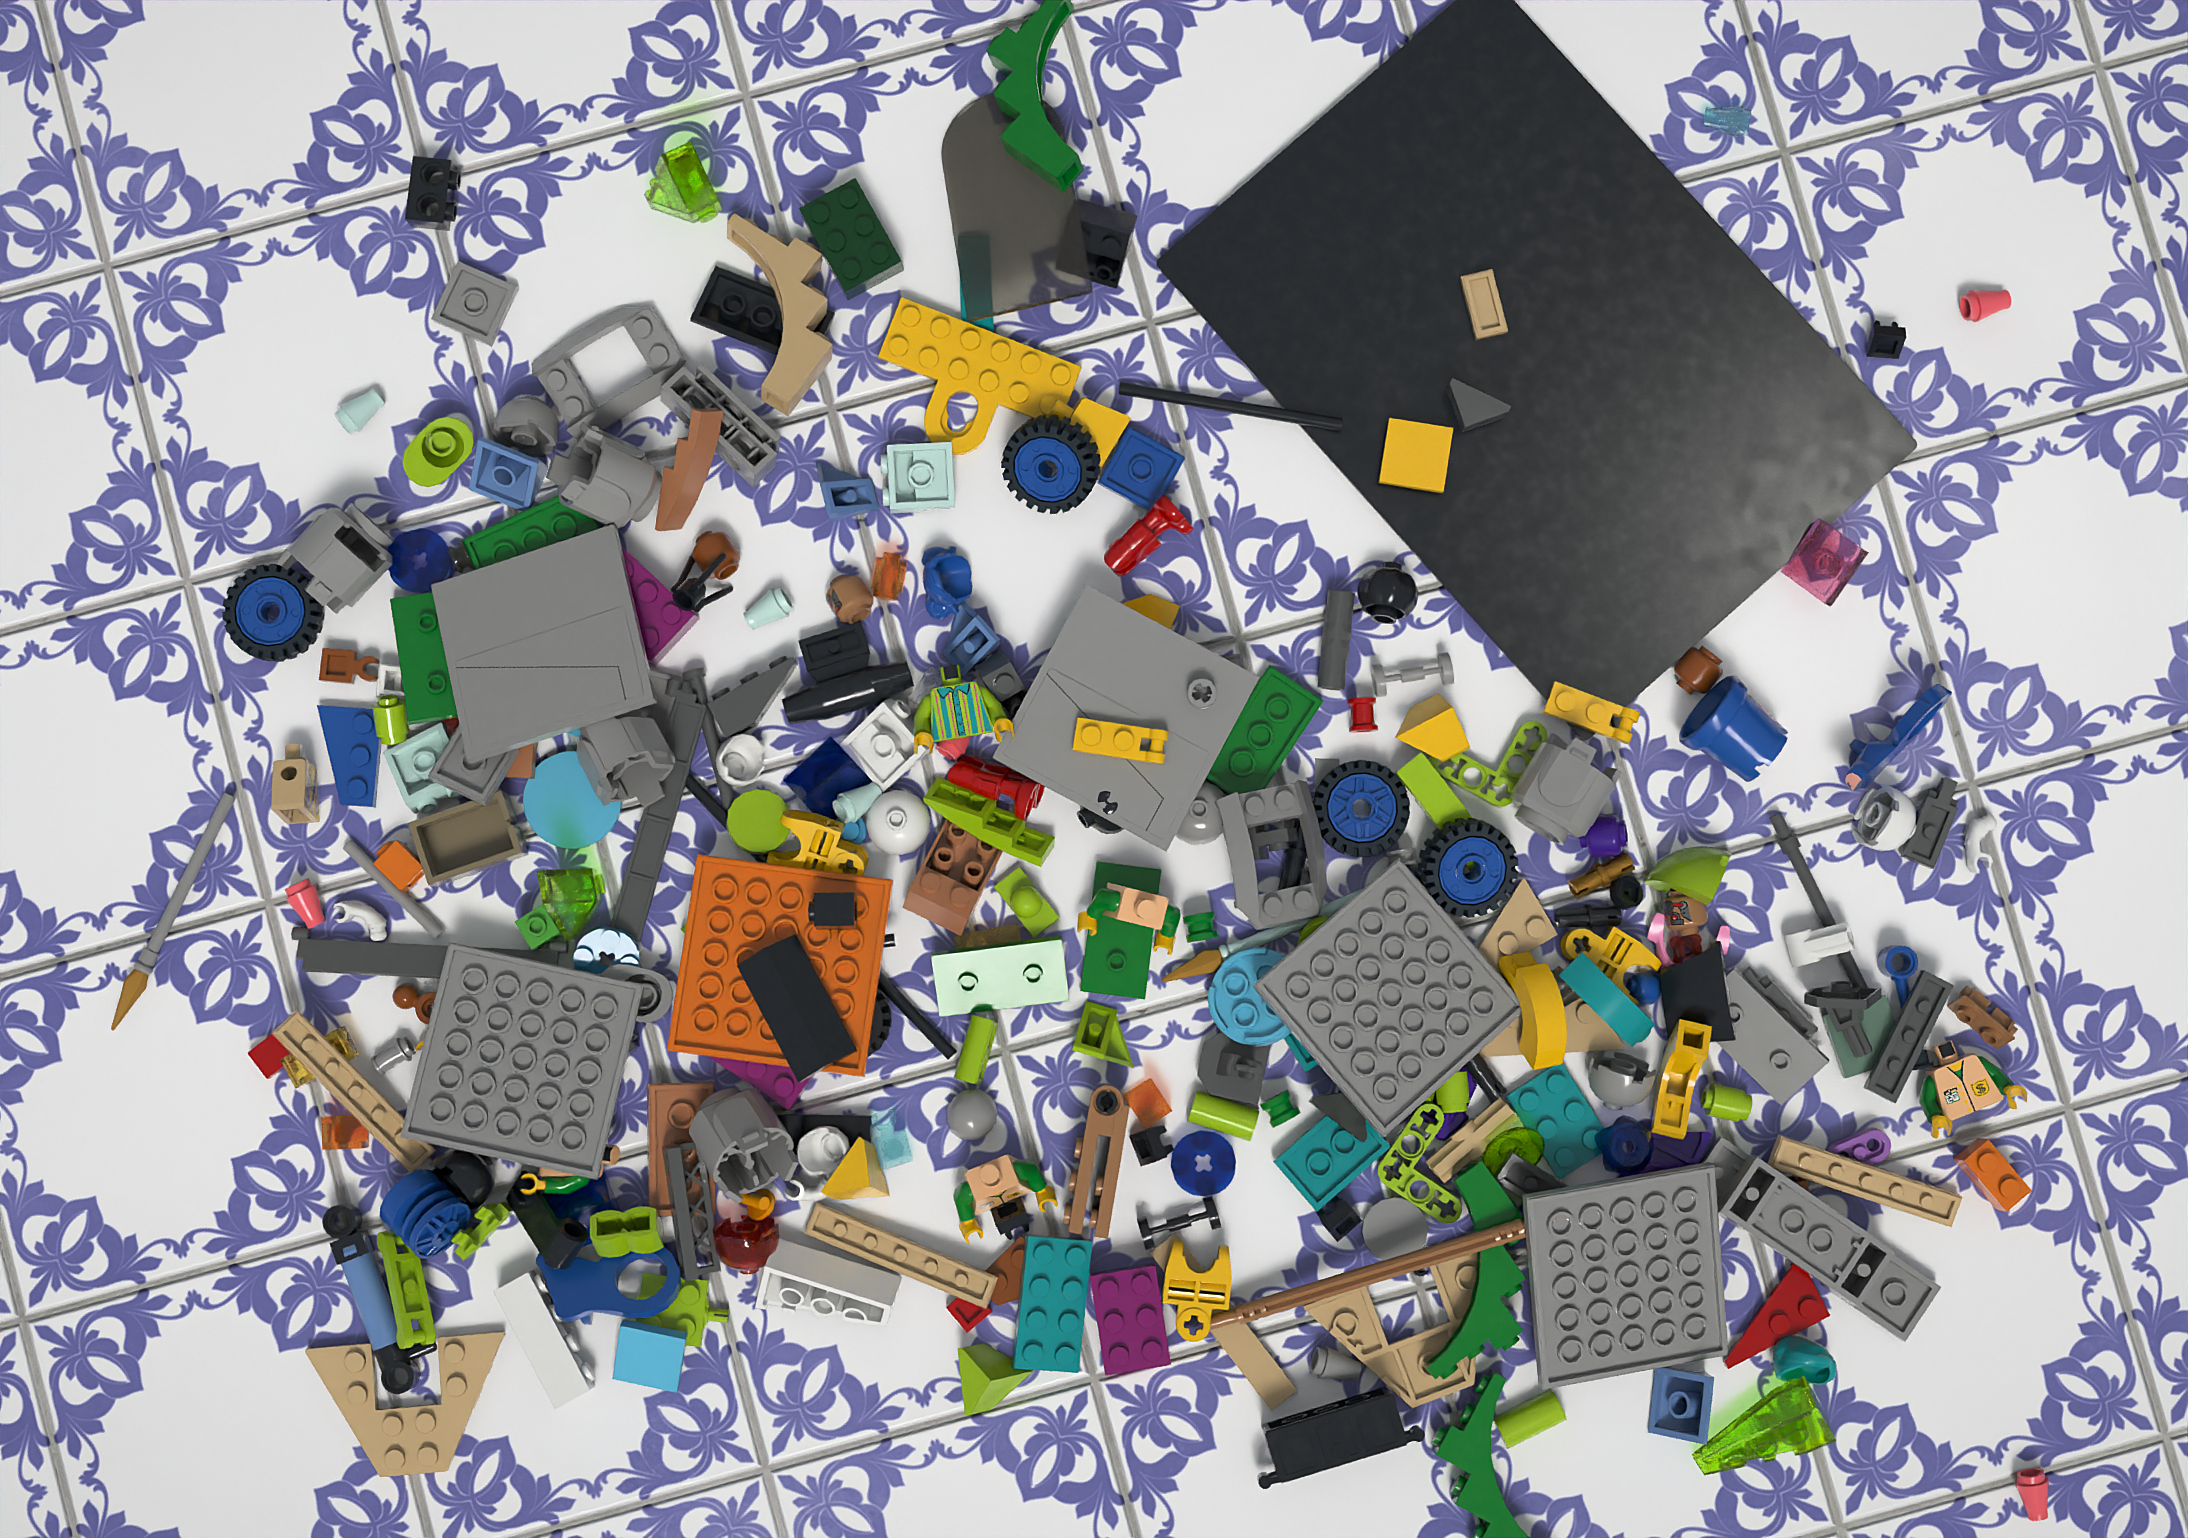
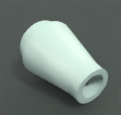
M371 389L366 394L338 406L340 410L334 415L349 434L356 430L360 432L378 409L384 405V402Z
M782 587L776 590L771 588L743 615L749 626L754 630L761 625L788 617V612L792 611L794 606Z
M871 782L868 785L840 793L832 803L834 812L843 823L856 822L870 809L873 802L882 795V791L875 782Z

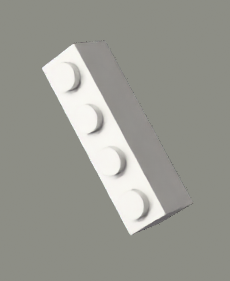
M532 1270L494 1290L493 1293L554 1409H557L594 1388L595 1385L592 1381L596 1377L589 1363H582L577 1353L580 1350V1346L572 1332L567 1334L561 1323L563 1321L556 1315L554 1304H551L546 1294L549 1290L544 1277L541 1274L536 1275L535 1271Z

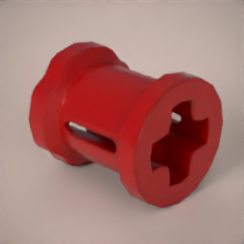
M1375 697L1347 699V705L1351 706L1352 726L1349 727L1350 733L1378 730V725L1374 721L1373 705L1377 703Z

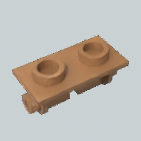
M1965 986L1958 994L1960 998L1947 1006L1956 1014L1960 1021L1968 1024L1981 1035V1038L1986 1043L1996 1049L2015 1039L2013 1035L2018 1030L2014 1026L2015 1022L1997 1007L1990 1014L1987 1013L1986 1010L1991 1002L1977 991L1975 987L1971 989Z

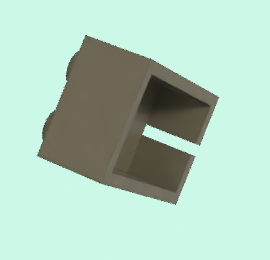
M504 791L496 792L487 807L472 800L408 823L428 885L437 887L529 855L520 827L511 824L516 822L517 818L508 793Z

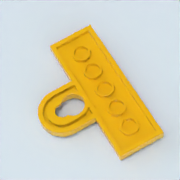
M903 297L899 301L878 355V359L937 381L925 412V431L931 443L952 442V455L970 453L983 443L998 405L1030 418L1036 419L1039 415H1046V418H1049L1048 412L1057 399L1068 405L1082 369L1081 366ZM968 393L978 403L977 415L966 424L964 430L953 432L947 426L949 418L947 403L955 394Z

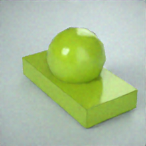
M1020 867L994 886L1034 938L1060 918Z

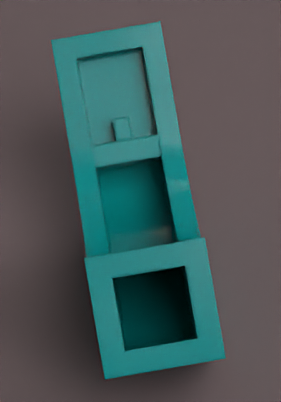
M1583 952L1559 975L1630 1046L1633 1047L1636 1043L1644 1041L1651 1033V1029L1656 1025Z

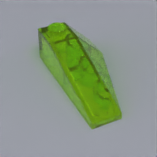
M689 141L660 156L655 168L657 177L652 178L649 182L652 189L647 190L644 194L650 208L691 223L698 221L705 223L717 217V212L723 209L692 142Z
M593 868L536 871L542 902L551 918L556 919V925L559 930L566 929L562 930L566 941L578 940L603 902L601 894L606 893L603 875H597V870Z

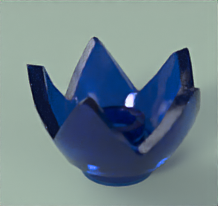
M1622 1115L1616 1119L1613 1125L1600 1130L1595 1135L1596 1144L1603 1153V1165L1606 1171L1635 1174L1642 1171L1649 1164L1654 1150V1139L1650 1130L1641 1125L1636 1119ZM1627 1140L1632 1141L1634 1144V1149L1630 1153H1626L1623 1150V1144Z

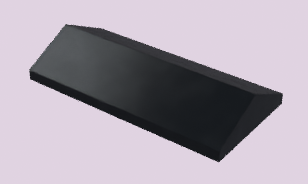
M715 266L691 315L690 321L777 355L782 342L783 325L781 311L773 288ZM827 310V314L813 332H820L827 337L835 312Z
M796 934L763 948L737 965L798 1083L858 1051Z

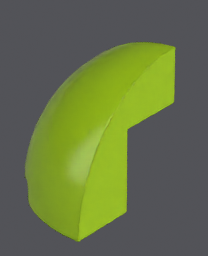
M1707 846L1678 850L1660 860L1649 871L1642 883L1665 894L1672 888L1708 905L1713 900L1723 878L1731 853Z

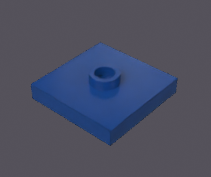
M1129 426L1102 473L1098 484L1149 511L1155 500L1163 493H1167L1186 457Z

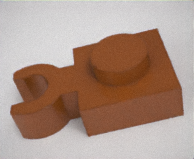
M322 648L319 680L322 682L354 684L355 675H359L365 681L375 682L378 677L367 675L366 666L371 663L379 664L380 660L372 656H366L358 661V652Z

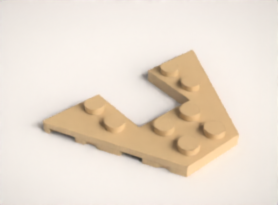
M1525 878L1520 880L1515 891L1478 947L1481 954L1510 987L1511 985L1498 968L1500 957L1531 951L1558 935ZM1581 997L1564 1006L1567 1024L1565 1053L1623 1050L1625 1048L1617 1033ZM1522 1014L1479 1052L1482 1057L1523 1055L1518 1049L1523 1029Z
M1477 1252L1429 1267L1449 1321L1390 1344L1386 1340L1366 1286L1302 1305L1305 1311L1412 1408L1474 1385L1476 1357L1470 1360L1467 1356L1456 1364L1458 1369L1445 1379H1442L1440 1376L1434 1379L1426 1370L1424 1364L1444 1347L1463 1318L1470 1302L1476 1278Z
M498 1331L441 1336L437 1338L442 1401L439 1404L378 1409L375 1354L371 1343L307 1348L305 1353L380 1477L446 1472L451 1466L456 1449L462 1440L473 1409H475L487 1375L490 1373L493 1366L492 1363L506 1332Z

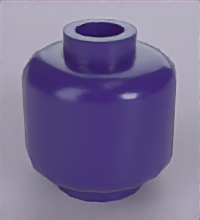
M1613 813L1599 815L1587 834L1579 837L1581 848H1587L1588 853L1593 858L1620 855L1623 847L1628 846L1625 820L1620 821L1619 817Z

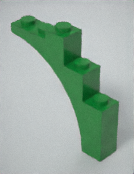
M1043 0L1040 8L1031 18L1026 19L1022 23L1017 33L1006 27L1000 35L992 39L986 51L993 67L1007 76V78L999 82L993 93L1000 110L1015 120L1005 127L1003 134L1000 136L1006 152L1064 193L1084 171L1079 155L1059 137L1047 120L1042 95L1043 74L1049 50L1060 28L1072 14L1074 8L1071 0Z
M1476 1160L1451 1179L1465 1202L1473 1224L1474 1233L1519 1218L1524 1221L1523 1216L1481 1160ZM1521 1239L1515 1240L1510 1243L1508 1242V1245L1512 1246ZM1503 1245L1477 1252L1476 1278L1470 1302L1463 1318L1444 1347L1424 1364V1367L1434 1379L1439 1376L1442 1379L1449 1377L1458 1369L1456 1364L1467 1356L1470 1360L1480 1354L1485 1349L1483 1344L1486 1341L1496 1351L1500 1348L1505 1351L1520 1340L1517 1335L1523 1332V1330L1500 1297L1505 1295L1506 1298H1509L1522 1289L1521 1282L1526 1277Z
M1491 1369L1488 1375L1482 1374L1474 1389L1478 1394L1472 1405L1467 1403L1459 1416V1421L1462 1422L1461 1426L1457 1427L1450 1422H1447L1445 1427L1439 1426L1431 1441V1444L1435 1445L1432 1451L1437 1456L1466 1471L1464 1476L1458 1475L1450 1492L1454 1494L1452 1501L1456 1505L1485 1520L1483 1525L1478 1524L1475 1527L1470 1538H1530L1519 1527L1506 1507L1495 1478L1491 1457V1428L1496 1403L1506 1378Z

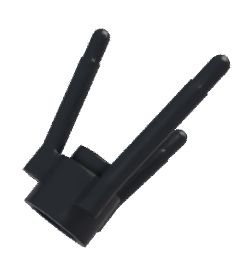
M691 553L677 583L671 588L673 600L679 608L685 611L694 610L698 613L704 606L733 591V587L728 586L705 597L706 586L704 582L726 559V554H720L698 578L687 579L695 563Z

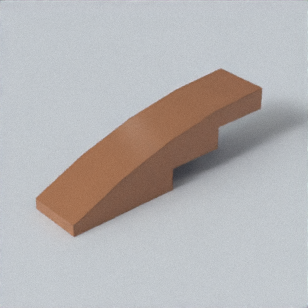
M717 408L692 409L688 437L678 438L674 466H665L663 468L655 530H679L684 526L708 476L718 443L723 410Z

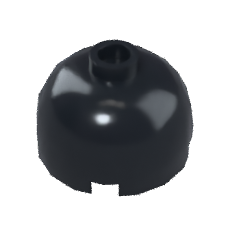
M450 1148L439 1154L429 1163L430 1167L435 1168L432 1171L447 1185L449 1191L455 1192L458 1197L466 1200L465 1203L471 1212L477 1210L491 1195L494 1187V1175L489 1168L493 1164L489 1156Z

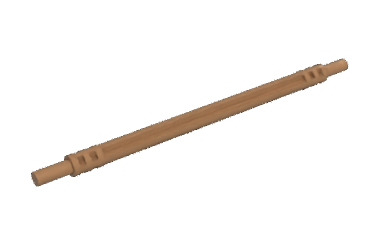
M1519 1218L1459 1238L1235 1305L1233 1310L1211 1316L1210 1330L1236 1322L1244 1324L1249 1321L1258 1320L1262 1317L1264 1318L1298 1306L1526 1238L1525 1220L1522 1221Z

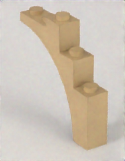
M734 213L727 221V239L746 252L763 271L775 292L782 316V342L775 363L761 385V400L789 416L832 360L833 344L822 333L813 332L827 314V298L819 289L808 287L821 270L822 253L813 244L802 242L796 237L789 246H786L784 241L778 236L767 234L759 229L757 224L751 219L741 218Z

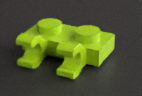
M506 1201L500 1202L498 1205L493 1202L488 1207L483 1204L474 1214V1217L479 1218L482 1222L475 1229L471 1226L465 1231L460 1229L450 1239L454 1244L459 1245L454 1252L463 1261L469 1259L513 1213L510 1205Z

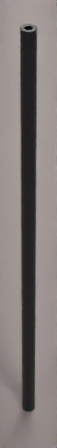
M689 772L685 787L727 830L728 812ZM750 854L757 862L766 863L768 854ZM880 971L878 988L949 1060L957 1050Z

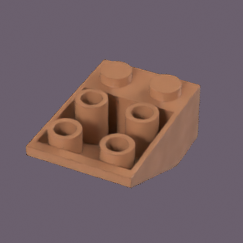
M946 819L908 890L902 908L962 936L1003 851L976 838Z

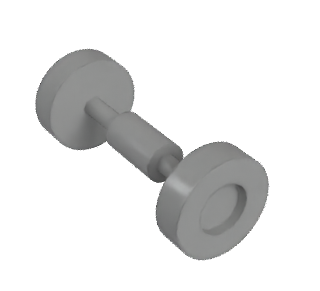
M1449 653L1438 654V667L1423 669V666L1400 670V674L1388 676L1384 675L1381 664L1371 665V677L1376 697L1387 695L1386 682L1401 680L1402 683L1425 679L1426 675L1440 673L1443 685L1454 684V673Z

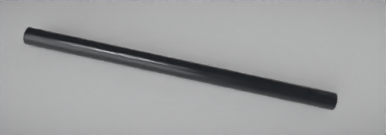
M1120 382L1119 395L1336 431H1341L1343 425V418Z

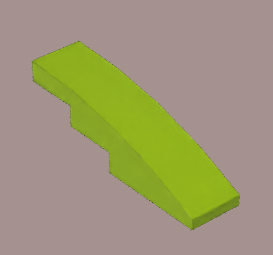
M1422 752L1395 773L1414 796L1416 803L1433 822L1435 829L1441 830L1444 828V823L1448 821L1454 823L1457 818L1465 820L1472 818ZM1473 861L1465 864L1469 871L1473 868Z
M938 777L923 797L925 804L976 838L1039 867L1043 865L1055 846V837L1025 827L1026 821L1016 818L1012 812L996 807L997 800L976 794L971 790L954 785L948 780Z

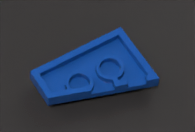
M317 705L340 805L376 808L381 740L380 737L376 736L373 709Z

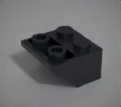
M1076 198L1067 219L1055 271L1117 289L1138 216Z

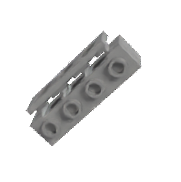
M702 363L696 368V377L683 366L661 386L660 401L688 427H690L692 409L717 408L724 411L715 453L750 486L754 488L776 467L781 437Z

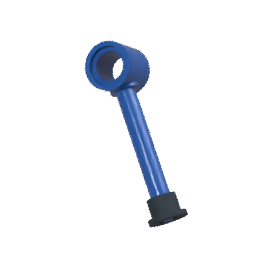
M1887 946L1880 951L1877 957V966L1884 976L1895 980L1902 1010L1911 992L1908 977L1912 976L1917 970L1918 958L1916 953L1907 946ZM1896 953H1899L1904 960L1903 967L1899 971L1894 970L1891 965V959ZM1922 1049L1913 1070L1934 1066L1933 1062H1929L1927 1050Z

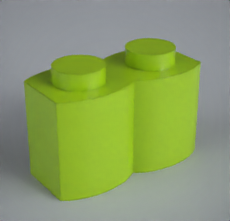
M635 1207L624 1213L615 1210L601 1211L590 1216V1239L598 1255L602 1257H619L630 1251L640 1254L653 1253L664 1247L663 1224L657 1210L652 1207Z

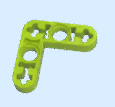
M1528 721L1521 725L1496 771L1460 753L1448 760L1456 766L1459 765V760L1465 762L1459 769L1456 779L1451 776L1455 771L1451 767L1446 766L1443 770L1439 769V761L1431 755L1428 761L1440 776L1448 782L1498 808L1505 807L1513 802L1511 791L1523 773L1511 772L1507 765L1508 759L1513 755L1521 756L1525 761L1526 768L1532 758L1525 751L1515 749V745L1518 743L1520 747L1524 746L1527 740V736L1523 734L1524 730L1530 731L1536 728L1538 730L1536 736L1540 740L1539 742L1533 741L1527 751H1532L1534 755L1540 743L1546 742L1547 730L1537 721ZM1475 768L1481 773V782L1477 786H1470L1465 783L1463 775L1466 769ZM1488 775L1494 778L1489 783L1494 787L1499 788L1502 784L1507 786L1505 792L1509 794L1508 799L1502 798L1500 801H1497L1495 799L1496 793L1489 788L1486 789L1485 794L1480 792V789L1487 783Z
M1432 1101V1103H1422L1415 1109L1391 1144V1148L1387 1150L1380 1160L1378 1176L1383 1184L1444 1224L1456 1222L1461 1216L1462 1203L1460 1198L1415 1167L1444 1122V1113L1440 1105ZM1431 1109H1434L1436 1111L1435 1118L1438 1121L1436 1123L1430 1121L1426 1125L1424 1132L1430 1134L1425 1138L1419 1130L1411 1128V1126L1415 1123L1419 1128L1424 1120L1421 1112L1423 1110L1430 1112ZM1414 1135L1420 1140V1147L1417 1151L1411 1153L1402 1148L1401 1142L1405 1136ZM1397 1150L1403 1158L1411 1161L1409 1164H1406L1402 1160L1398 1167L1401 1175L1399 1177L1393 1175L1391 1178L1386 1177L1387 1170L1384 1166L1386 1164L1388 1166L1394 1165L1398 1156L1392 1153ZM1418 1180L1426 1182L1429 1186L1428 1194L1422 1198L1415 1197L1410 1191L1411 1185ZM1435 1190L1441 1192L1437 1195V1199L1443 1203H1448L1449 1200L1453 1201V1209L1455 1210L1453 1214L1451 1212H1447L1445 1215L1441 1214V1206L1433 1201L1432 1207L1426 1205L1432 1200Z

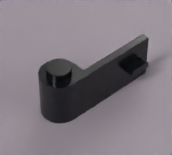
M776 1114L793 1140V1152L796 1157V1149L800 1138L819 1126H832L839 1129L848 1137L850 1149L858 1137L871 1143L872 1116Z
M521 1171L505 1199L547 1265L554 1269H567L572 1265L588 1239V1230L576 1219L557 1218L540 1190H536L531 1195L523 1194L520 1189L531 1190L534 1188L535 1183L529 1178L521 1179V1176L528 1174L527 1171Z

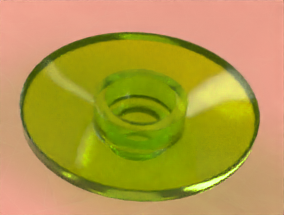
M1511 1128L1500 1133L1490 1141L1483 1152L1482 1162L1490 1173L1494 1175L1510 1150L1537 1165L1543 1156L1545 1143L1540 1133L1533 1128Z

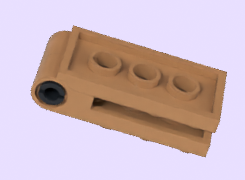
M1101 1085L1091 1094L1084 1138L1077 1137L1074 1158H1080L1078 1170H1071L1068 1188L1069 1191H1075L1073 1203L1066 1202L1063 1224H1069L1068 1232L1082 1233L1098 1135L1108 1136L1110 1141L1104 1175L1097 1174L1094 1192L1095 1195L1100 1196L1099 1207L1092 1206L1089 1228L1095 1229L1094 1237L1108 1239L1130 1108L1129 1105L1123 1104L1122 1094L1112 1085ZM1106 1095L1113 1099L1112 1105L1107 1108L1100 1104L1101 1098Z

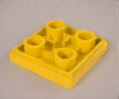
M1389 418L1378 483L1443 493L1453 428Z

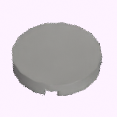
M1389 1197L1379 1200L1368 1209L1363 1219L1361 1232L1364 1244L1369 1251L1383 1261L1422 1249L1426 1243L1428 1227L1425 1216L1416 1205L1407 1199Z

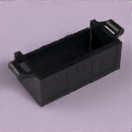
M1384 1386L1263 1423L1261 1427L1275 1471L1259 1473L1257 1481L1261 1488L1268 1489L1271 1484L1285 1483L1406 1446L1412 1441L1421 1442L1425 1438V1433L1417 1425L1412 1426L1410 1430L1404 1431L1394 1395Z

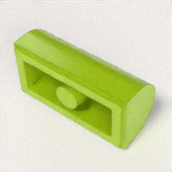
M971 1015L954 1078L973 1084H982L998 1028L997 1021Z
M1196 1090L1187 1122L1250 1141L1260 1110Z
M1551 1389L1493 1418V1422L1507 1449L1567 1420L1556 1395Z

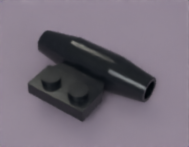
M859 621L798 640L806 669L817 682L782 699V703L789 724L826 720L879 704L913 687L914 683L907 661L868 666L871 654L862 624Z

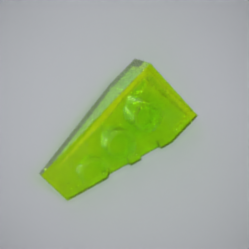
M1805 1376L1798 1379L1789 1380L1784 1385L1770 1391L1707 1441V1444L1702 1445L1692 1453V1456L1705 1476L1742 1468L1747 1464L1748 1460L1763 1458L1765 1462L1776 1460L1775 1454L1793 1451L1795 1456L1807 1454L1837 1440L1814 1391Z

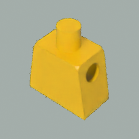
M1084 397L1079 399L1073 408L1057 399L1048 412V416L1051 414L1059 415V420H1062L1064 417L1070 418V424L1073 426L1078 422L1083 426L1081 429L1083 434L1087 431L1091 434L1090 442H1096L1098 446L1096 454H1100V467L1104 464L1131 419L1125 414Z

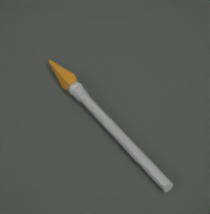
M225 792L223 793L147 947L143 949L138 958L140 961L134 963V970L124 980L111 1026L112 1031L116 1029L146 989L148 975L153 972L151 966L155 965L159 951L236 797Z

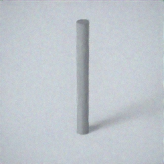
M353 840L345 844L343 850L435 939L443 934L445 930L406 892L400 891L373 864L375 861Z

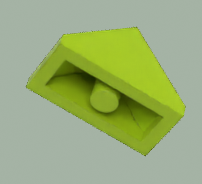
M1086 1001L1072 1050L1134 1068L1116 1015L1118 1010Z
M984 1343L957 1348L965 1415L992 1410L1034 1370L1014 1369L1012 1367V1358Z

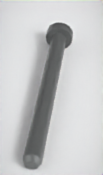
M697 668L682 673L684 682L689 681L692 694L698 695L696 703L708 706V699L702 677L706 676L704 668ZM708 707L702 730L722 804L727 810L731 807L735 798L731 785L718 774L716 754L720 743L712 714Z

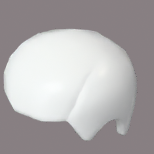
M745 733L727 739L719 747L716 754L718 774L730 785L743 787L754 783L765 768V765L762 763V755L765 751L764 746L755 736Z
M819 1126L800 1138L796 1152L800 1165L808 1174L832 1176L850 1150L848 1137L836 1127Z

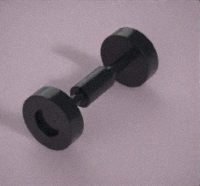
M1213 1197L1202 1198L1205 1212L1189 1216L1188 1213L1167 1219L1166 1224L1149 1228L1146 1216L1136 1218L1145 1249L1155 1248L1152 1234L1165 1230L1173 1232L1192 1226V1222L1208 1218L1212 1230L1221 1228Z

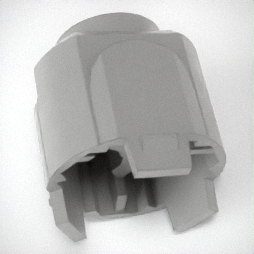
M582 422L579 428L584 434L573 447L568 459L556 454L553 455L546 478L559 485L558 495L560 503L608 526L614 524L617 529L625 526L629 520L635 522L642 521L651 512L659 497L662 486L661 473L645 457V453L635 445L601 430L598 426H591Z
M351 503L344 511L340 508H329L324 514L319 515L285 550L277 563L288 570L298 560L314 576L305 587V591L322 606L327 605L337 614L346 605L353 607L393 565L392 555L386 549L394 541L359 508Z
M639 708L579 728L581 733L576 751L578 761L603 806L609 805L610 802H619L637 797L640 804L646 808L665 797L660 782L672 771L675 757L649 709Z
M1551 733L1546 742L1540 743L1511 791L1513 802L1519 806L1514 817L1532 831L1559 845H1563L1568 836L1575 838L1585 836L1614 791L1616 782L1622 772L1615 768L1606 767L1602 773L1591 765L1597 749L1576 737L1568 746L1558 735Z
M729 1088L712 1094L700 1105L691 1123L689 1134L695 1143L698 1156L714 1182L719 1186V1190L738 1204L743 1200L741 1194L759 1190L770 1184L779 1175L784 1181H790L799 1163L793 1152L794 1145L791 1136L765 1096L756 1090L745 1089L741 1091Z

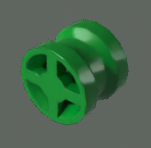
M1214 911L1182 917L1183 923L1188 927L1187 943L1219 937L1218 930L1213 926V920L1215 919Z
M1288 1089L1260 1104L1262 1110L1268 1112L1270 1116L1269 1123L1272 1128L1301 1113L1299 1108L1292 1104L1290 1100L1291 1093Z

